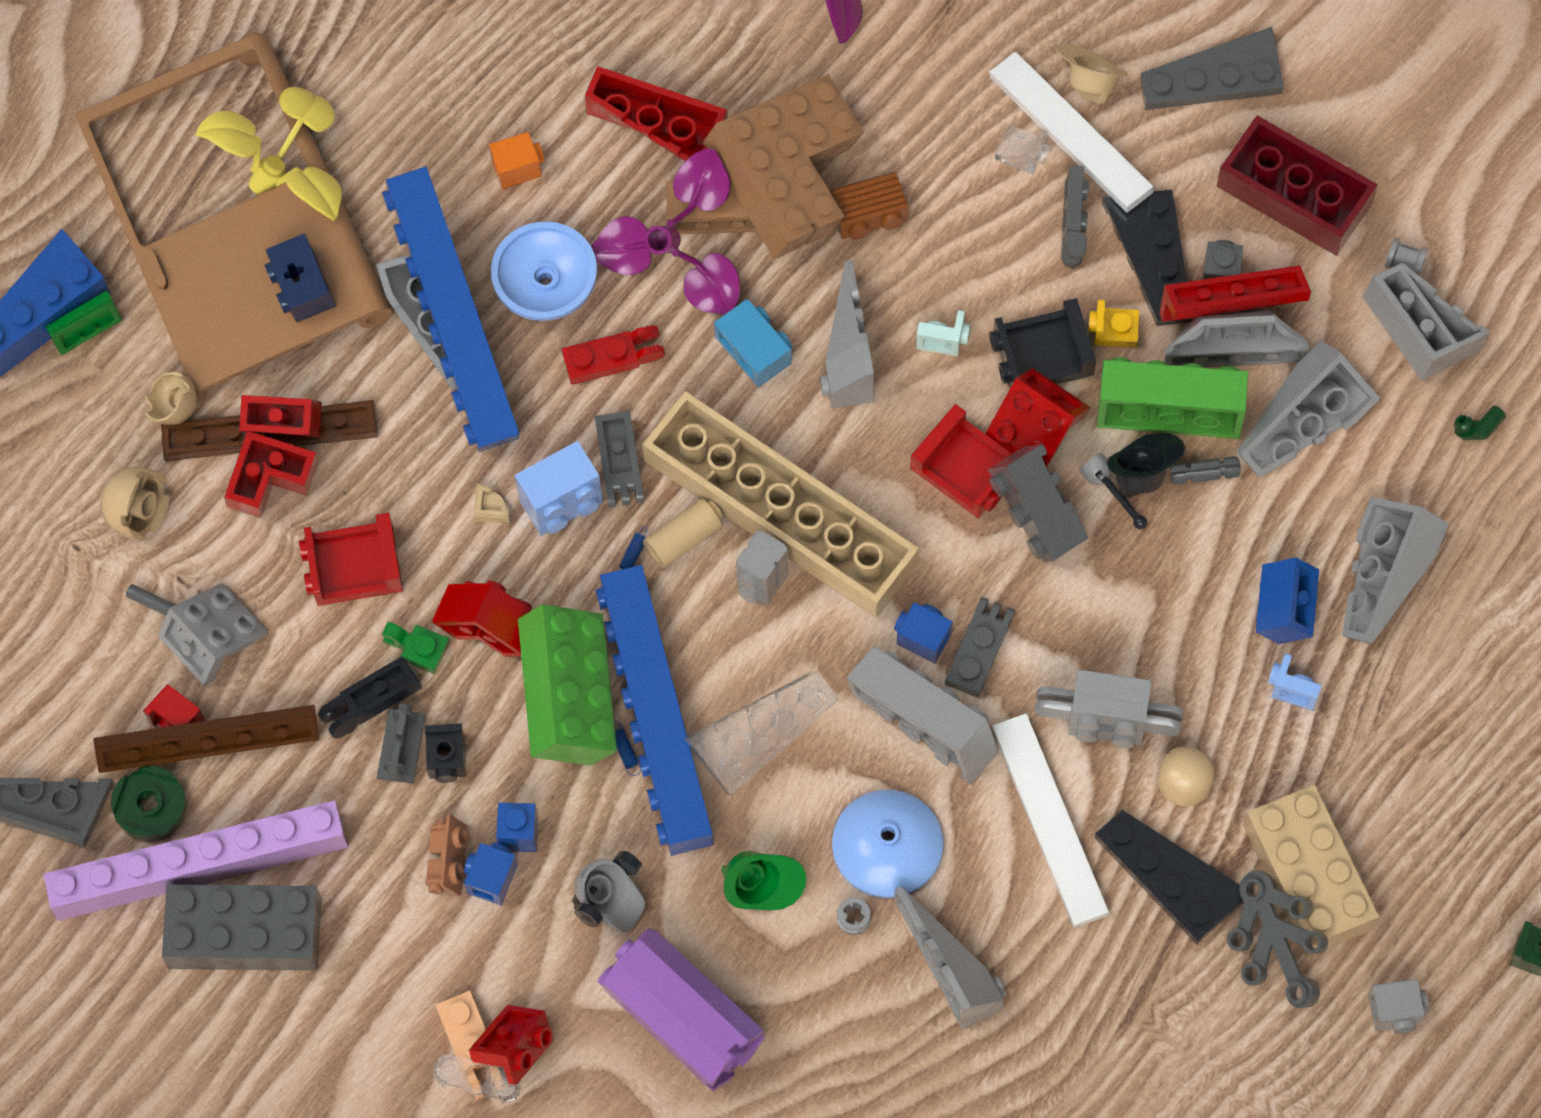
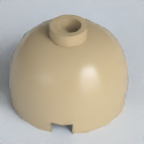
M129 467L116 472L107 482L101 492V508L105 521L116 533L143 541L148 539L145 535L149 531L156 533L166 516L169 505V494L163 493L162 483L168 484L165 476L159 471L141 467Z

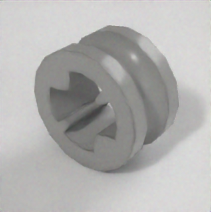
M859 898L844 900L837 910V922L840 929L850 935H858L864 932L870 924V908L868 904ZM853 908L861 910L860 918L862 921L858 923L855 920V924L848 923L845 912L848 909L853 912Z

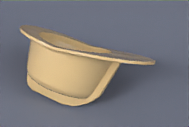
M1059 44L1056 47L1057 53L1070 63L1071 87L1077 90L1083 98L1097 104H1102L1106 101L1107 96L1114 91L1119 77L1128 75L1125 70L1114 66L1102 56L1084 47L1073 44Z

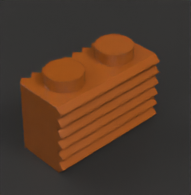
M896 171L829 190L845 216L837 225L841 239H846L847 237L860 239L867 236L874 229L878 230L881 227L886 230L895 229L908 220V203L906 202Z

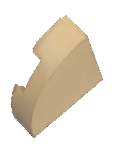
M477 483L474 521L510 523L508 505L502 496L490 486Z

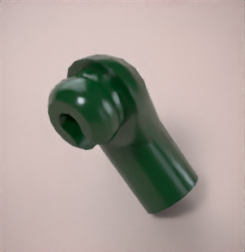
M1492 406L1481 420H1472L1469 416L1460 415L1454 421L1455 434L1463 440H1486L1506 418V414L1499 407Z

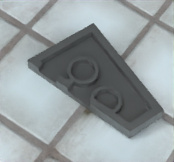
M0 778V821L85 848L113 787L112 779H98V782H79L78 778H64V782L41 781L40 778Z

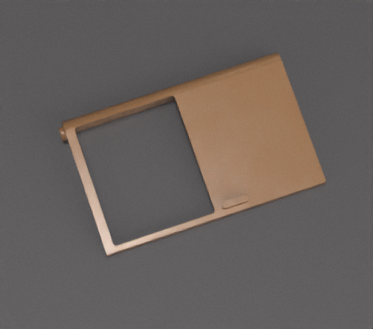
M257 32L248 33L237 42L75 114L183 369L194 383L197 398L205 396L204 391L355 322H358L362 328H371L382 324L392 315V310L342 200L338 216L333 222L295 195L286 183L149 245L142 246L91 129V125L96 121L237 58H240L241 62L245 65L261 63L279 103L280 95L285 89L290 87V84L268 36ZM282 110L290 130H292L297 119L290 117ZM303 123L294 139L307 167H316L330 174L309 127ZM305 233L336 307L297 323L292 313L284 314L276 294L282 292L279 283L272 284L264 264L269 263L270 260L265 249ZM300 277L295 278V282L300 281Z

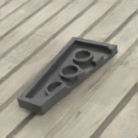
M1272 27L1142 72L1140 83L1145 110L1282 94L1283 82Z

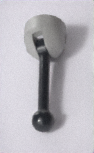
M1099 453L1088 460L1079 470L1090 483H1104L1132 517L1134 527L1139 530L1144 529L1147 526L1146 517L1138 515L1109 479L1112 471L1107 466V458L1102 453Z

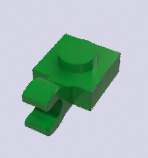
M387 622L382 632V636H384L383 642L402 649L401 657L408 664L435 674L450 643L449 638L418 625H415L412 634H410L402 627Z

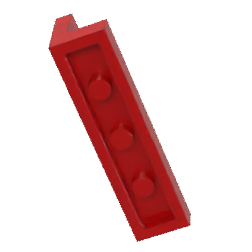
M1300 265L1164 285L1159 315L1162 322L1309 301L1311 289Z

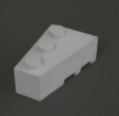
M1400 263L1373 276L1363 299L1421 381L1479 353L1490 331L1482 325L1478 328L1462 315L1464 311L1456 304L1453 307L1436 295L1437 290L1405 264Z

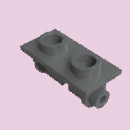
M399 704L397 710L389 709L377 779L413 784L425 713L412 712L413 707L408 704Z

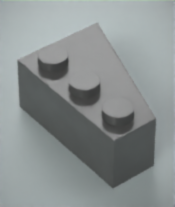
M1042 443L1022 447L989 468L988 471L992 476L989 481L993 490L999 497L1004 496L1010 506L1008 513L1011 520L1018 528L1022 527L1029 537L1027 545L1037 559L1041 558L1043 562L1056 560L1088 539V536L1069 499L1065 500L1056 486L1061 482L1057 472L1053 471L1049 474L1042 456L1047 454V451Z

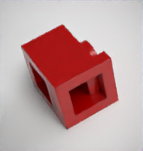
M169 684L143 710L148 722L154 727L157 724L158 728L205 721L201 710Z

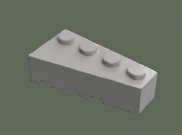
M873 646L846 677L852 694L889 723L897 719L899 728L916 744L923 739L929 749L935 753V758L942 764L947 766L950 762H953L961 768V778L968 784L972 785L998 754L988 724L989 718L981 709L974 705L970 708L960 702L959 697L949 688L943 687L940 689L932 684L931 679L919 669L912 671L904 666L901 658L892 651L888 650L885 653Z

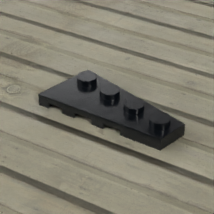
M1172 190L1154 191L1128 213L1110 196L1103 197L1102 205L1106 214L1108 213L1114 232L1118 241L1122 243L1127 255V261L1131 270H1134L1140 284L1139 288L1156 326L1192 322V318L1162 322L1159 315L1164 285L1187 282Z
M1123 810L1095 833L1094 838L1196 945L1244 903L1240 896V885Z

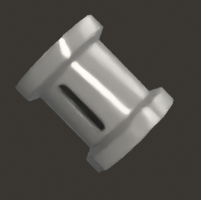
M1394 238L1384 267L1390 269L1392 266L1403 263L1417 275H1420L1428 248L1423 247L1420 250L1402 244L1400 239Z

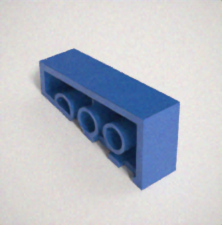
M63 229L56 234L0 300V377L51 340L45 328L46 325L105 291L111 295L104 276Z

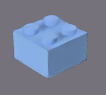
M578 441L514 475L519 501L540 536L548 532L553 534L567 526L568 521L579 515H590L599 508V504L603 503L599 474Z

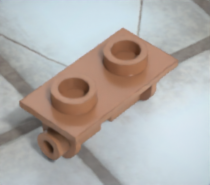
M447 814L446 819H436L435 825L431 826L429 853L432 855L441 854L440 859L428 860L425 885L429 887L428 892L432 894H443V889H446L456 896H461L462 883L466 877V873H464L465 848L469 843L468 825L450 814Z

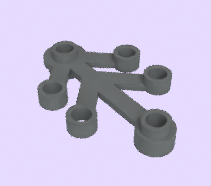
M1251 871L1243 877L1240 883V896L1245 904L1238 926L1227 935V943L1232 950H1248L1253 943L1251 932L1259 913L1263 922L1262 930L1252 962L1245 964L1242 968V980L1248 985H1261L1266 981V967L1273 948L1288 982L1286 988L1287 1000L1296 1008L1312 1007L1319 1000V986L1313 979L1302 976L1287 939L1301 944L1307 953L1320 954L1327 949V936L1321 931H1309L1278 918L1272 904L1286 908L1288 914L1294 919H1307L1313 913V903L1308 897L1293 896L1278 890L1274 880L1266 872ZM1255 883L1259 886V893L1256 896L1253 891ZM1300 901L1304 905L1302 914H1299L1297 911V904ZM1239 933H1241L1243 936V943L1241 946H1239L1237 943V936ZM1313 936H1316L1319 942L1316 949L1311 944ZM1253 968H1256L1258 972L1256 980H1253L1251 977V970ZM1298 986L1303 992L1300 999H1298L1296 994Z

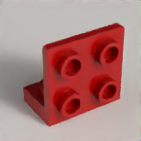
M1032 368L1016 377L985 434L1012 454L1022 447L1043 443L1047 454L1043 455L1042 459L1046 468H1048L1070 428L1083 420L1091 407Z

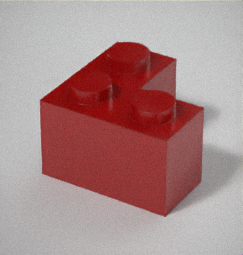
M247 431L224 496L227 508L261 518L272 485L307 496L318 465L316 452Z
M488 580L486 583L465 581L464 584H448L432 623L457 640L479 639L504 657H521L518 619L532 611V606L524 600L513 598L505 593L507 589L495 581Z

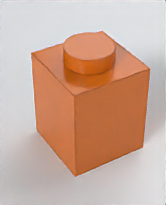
M529 132L489 144L491 160L502 189L542 177L540 163L545 162L539 142L532 143Z

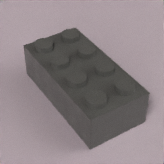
M167 884L162 958L168 969L318 970L322 898L317 886Z

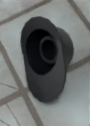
M1153 433L1144 435L1121 451L1110 456L1107 466L1110 471L1115 473L1123 496L1130 499L1138 494L1151 493L1158 490L1163 483L1166 470L1184 455L1185 446L1180 438L1172 434Z

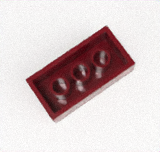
M1258 115L1220 167L1217 182L1218 188L1336 256L1373 204L1378 186L1375 182Z

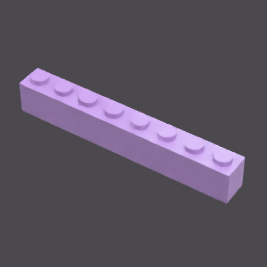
M334 800L44 873L43 875L50 909L57 920L60 921L166 894L167 884L203 885L348 848L341 815Z

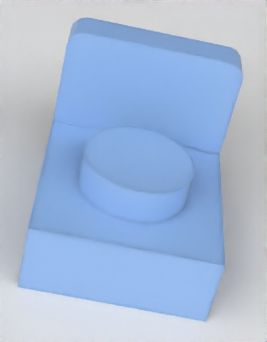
M1285 653L1282 664L1274 662L1268 683L1275 685L1271 698L1314 711L1322 685L1316 684L1313 679L1305 675H1288L1287 671L1292 655Z

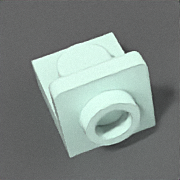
M958 310L954 328L948 327L945 323L939 321L919 322L916 349L958 356L960 344L967 345L970 332V324L964 323L965 311Z

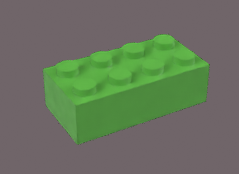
M1122 357L1103 360L1099 388L1097 428L1240 439L1246 412L1248 371H1240L1232 366H1224L1219 369L1204 368L1202 365L1195 363L1175 366L1158 360L1138 363L1131 362V360Z
M542 604L519 618L518 626L531 758L593 765L617 752L603 614Z

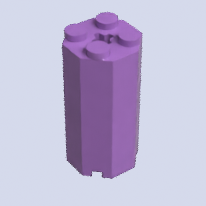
M651 928L645 930L635 943L631 939L627 940L617 950L615 957L618 960L614 966L612 965L607 968L598 979V983L604 987V991L712 1092L729 1082L735 1075L732 1071L739 1064L744 1066L765 1039L763 1035L764 1030L663 936Z

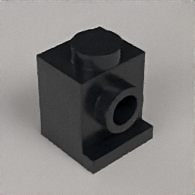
M462 723L425 725L426 766L429 779L448 783L456 781L457 777H466L465 734ZM439 750H451L446 756L438 754Z

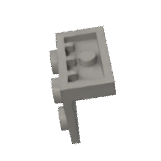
M220 583L169 608L158 637L204 686L215 680L225 657L265 638L268 631L225 584Z

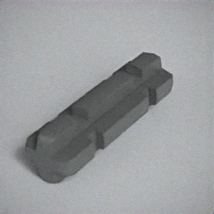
M1236 456L1224 457V461H1219V458L1190 461V465L1181 462L1175 463L1170 467V479L1172 484L1175 485L1185 484L1190 479L1192 483L1221 479L1220 476L1224 475L1226 479L1240 476L1241 473L1240 461Z

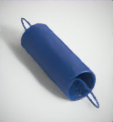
M640 532L634 534L619 565L621 569L635 566L644 547L643 539L646 538L645 534L644 536Z
M622 727V729L615 730L616 748L627 771L632 766H636L638 760Z

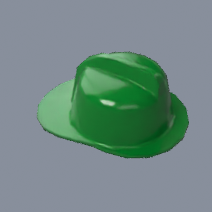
M751 850L744 851L735 855L727 865H723L721 868V872L724 875L723 893L726 900L735 908L781 910L794 904L802 896L806 887V873L803 866L794 858L785 855L762 854Z

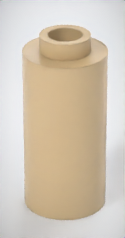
M701 498L643 539V544L660 568L665 569L721 529L722 524L720 520L723 518V514L713 501L706 502Z

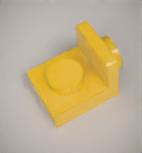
M1098 299L1097 310L1090 311L1088 332H1095L1094 345L1137 348L1139 310L1105 308V300Z

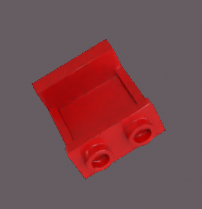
M954 404L912 453L910 469L976 518H979L985 510L991 512L1001 499L990 484L989 479L992 476L988 469L1012 453L966 420V411L957 404Z
M389 512L376 514V523L319 533H313L311 527L304 528L305 540H299L302 561H308L310 573L304 574L307 595H314L317 606L403 592L394 528Z

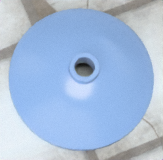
M535 222L514 230L499 244L491 264L492 284L500 301L513 313L537 321L559 319L576 311L591 295L597 278L596 258L590 244L576 230L556 222ZM544 278L552 280L547 285L541 284L540 281Z
M897 790L873 791L855 799L839 816L832 836L833 856L836 866L847 882L867 895L879 898H894V891L900 886L911 894L923 887L933 877L939 867L943 853L942 829L932 810L917 797ZM885 831H890L895 837L891 841H885L881 835Z

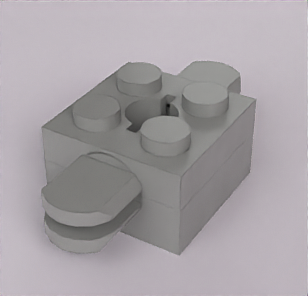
M1079 669L1075 691L1047 686L1040 687L1036 695L1039 701L1035 703L1034 709L1035 713L1042 717L1069 720L1068 735L1075 736L1079 741L1096 742L1097 739L1112 741L1113 745L1121 748H1131L1134 745L1141 746L1144 732L1168 736L1179 735L1182 730V724L1179 721L1183 719L1184 715L1183 709L1179 706L1149 702L1152 680Z

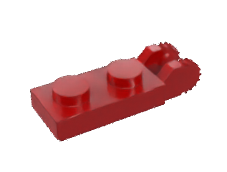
M655 325L640 327L631 333L626 331L561 348L570 384L574 385L636 369L641 364L660 360V358L665 356L663 345L644 347L637 352L634 348V345L646 343L659 337L658 327Z

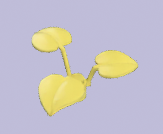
M289 87L285 89L279 97V104L282 110L290 117L297 119V122L277 156L270 155L261 160V139L254 136L256 131L255 125L246 117L233 111H219L209 115L200 124L195 136L208 139L223 150L236 156L251 157L254 155L253 165L250 168L253 174L249 180V187L254 193L260 195L286 182L289 189L300 199L333 222L335 221L342 198V190L337 180L327 172L316 167H307L304 171L295 167L285 174V164L282 161L303 123L316 132H322L330 128L334 121V110L326 99L319 95H314L313 92L304 88Z

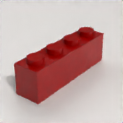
M597 66L585 93L588 115L638 131L684 161L693 154L707 149L703 143L716 123L728 119L727 109Z

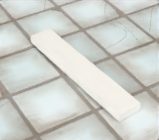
M1014 52L989 71L990 79L1079 166H1084V171L1126 213L1153 193L1154 186L1017 52Z
M1027 713L992 725L993 734L1073 929L1107 917L1109 911Z

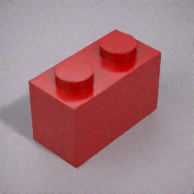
M241 395L239 431H250L258 434L320 437L322 402L313 399Z

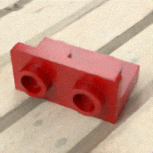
M506 1005L469 1049L472 1062L504 1067L508 1083L517 1085L553 1041L552 1030L549 1026L546 1012L544 1010Z

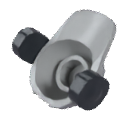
M619 851L612 861L599 859L586 865L579 871L575 879V895L572 900L575 915L590 927H598L601 921L618 931H629L643 913L645 900L628 875L637 874L642 867V863L633 854L627 851Z

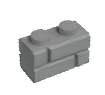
M762 530L755 532L748 542V548H744L736 560L738 594L752 604L759 602L762 605H768L777 592V588L781 587L788 576V550L785 544Z

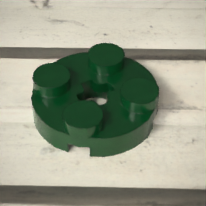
M144 766L138 768V771L133 772L129 776L126 774L118 781L111 796V808L117 824L127 835L144 841L164 840L169 838L173 831L181 824L186 813L187 800L182 785L170 771L157 766ZM150 795H154L155 802L158 803L157 807L148 812L144 811V807L140 805L141 799L148 800Z

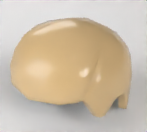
M177 371L161 374L153 382L149 394L145 396V400L150 406V411H147L145 415L152 421L162 425L183 423L192 416L196 409L197 394L193 381L187 375Z
M1176 747L1170 750L1168 754H1165L1159 768L1157 784L1167 801L1178 806H1195L1209 796L1214 782V766L1206 753L1194 747Z

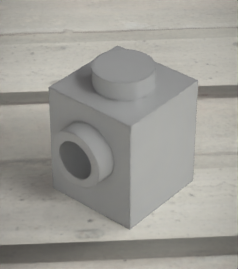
M1418 979L1372 985L1368 994L1375 1031L1393 1029L1394 1033L1398 1034L1414 1031L1416 1026L1421 1024L1425 1016L1424 1013L1429 1011L1426 991L1419 989Z

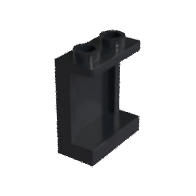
M1077 298L1063 301V308L1060 311L1005 324L1002 317L994 319V331L989 332L990 343L993 352H999L1002 363H998L1002 383H1009L1010 388L1016 377L1032 368L1056 384L1095 374L1096 358Z

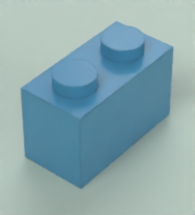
M746 299L714 322V333L718 342L759 388L792 364L791 349L793 346L782 331L777 333L772 328L770 318L764 309L760 306L755 308Z

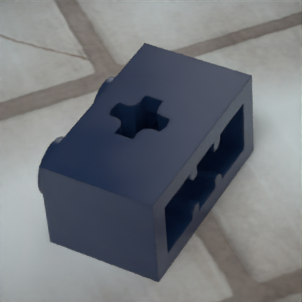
M305 233L265 249L270 262L264 264L272 284L278 282L282 292L276 294L284 314L291 312L298 323L336 307ZM300 277V281L295 282V278Z

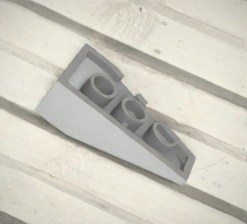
M846 260L844 264L826 358V375H820L822 396H829L831 408L873 402L874 372L867 332L864 330L862 308H858L860 305L859 293L852 260Z
M1320 340L1294 367L1237 453L1257 476L1262 477L1294 459L1300 450L1313 443L1318 445L1326 441L1327 435L1341 427L1347 429L1356 424L1380 397L1340 351Z

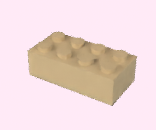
M1315 784L1246 813L1243 827L1265 872L1272 877L1276 888L1293 896L1308 897L1313 903V913L1307 919H1294L1288 914L1287 909L1283 908L1289 923L1309 931L1323 932L1328 939L1327 949L1374 930L1379 915ZM1300 901L1297 904V911L1299 914H1302L1304 905ZM1313 936L1311 944L1316 949L1319 942L1318 938ZM1300 944V946H1301V948H1302V950H1303V952H1304V954H1305L1306 957H1309V956L1313 955V954L1307 953V952L1303 949L1302 945Z

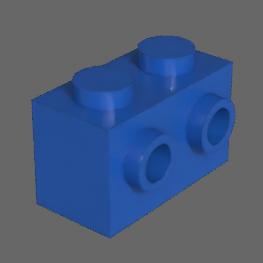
M1297 557L1262 565L1256 633L1277 644L1313 638L1319 579L1318 568Z

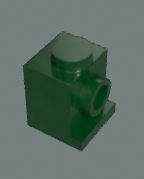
M1525 921L1520 930L1509 965L1541 976V952L1538 949V945L1541 946V929L1532 926L1533 923Z

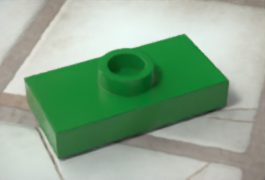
M105 291L49 323L45 328L62 356L121 322L122 318L112 298Z

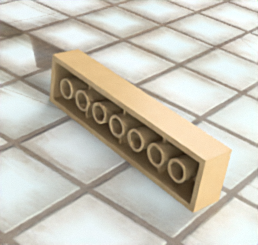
M686 391L642 444L644 461L699 499L702 498L706 502L713 501L724 516L752 535L756 531L762 530L785 544L789 560L874 618L880 615L919 564V548Z

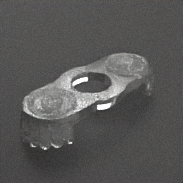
M455 1054L442 1055L434 1064L433 1077L441 1087H445L447 1084L461 1088L470 1095L479 1096L483 1094L498 1098L502 1104L516 1100L517 1096L520 1095V1090H522L521 1080L517 1085L508 1083L503 1067L475 1063L470 1058ZM480 1066L487 1071V1080L482 1086L473 1087L466 1082V1073L471 1067Z

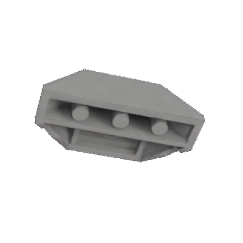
M1257 308L1242 310L1240 312L1195 317L1166 348L1164 362L1175 366L1195 363L1202 365L1204 368L1298 363L1308 353L1309 341L1271 311H1260Z

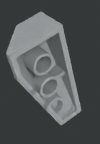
M410 254L376 264L387 300L451 389H456L453 377L446 379L439 360L445 357L441 344L434 345L428 325L433 324L430 311L423 312L416 293L422 290L418 277L412 279L410 277L405 258L410 257Z
M1375 497L1370 498L1357 532L1356 541L1361 546L1359 559L1353 561L1352 573L1356 575L1354 590L1348 595L1342 636L1369 644L1375 641L1436 557L1449 525L1448 522L1419 506Z
M902 886L896 888L894 900L961 1029L963 1030L1002 1011L1004 1001L1002 998L1006 996V992L997 976L991 978L987 968Z

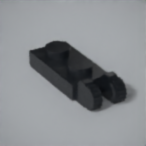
M399 657L341 691L339 696L321 706L318 716L323 723L334 721L329 725V733L333 738H341L353 732L358 724L365 723L422 689V685L405 659Z

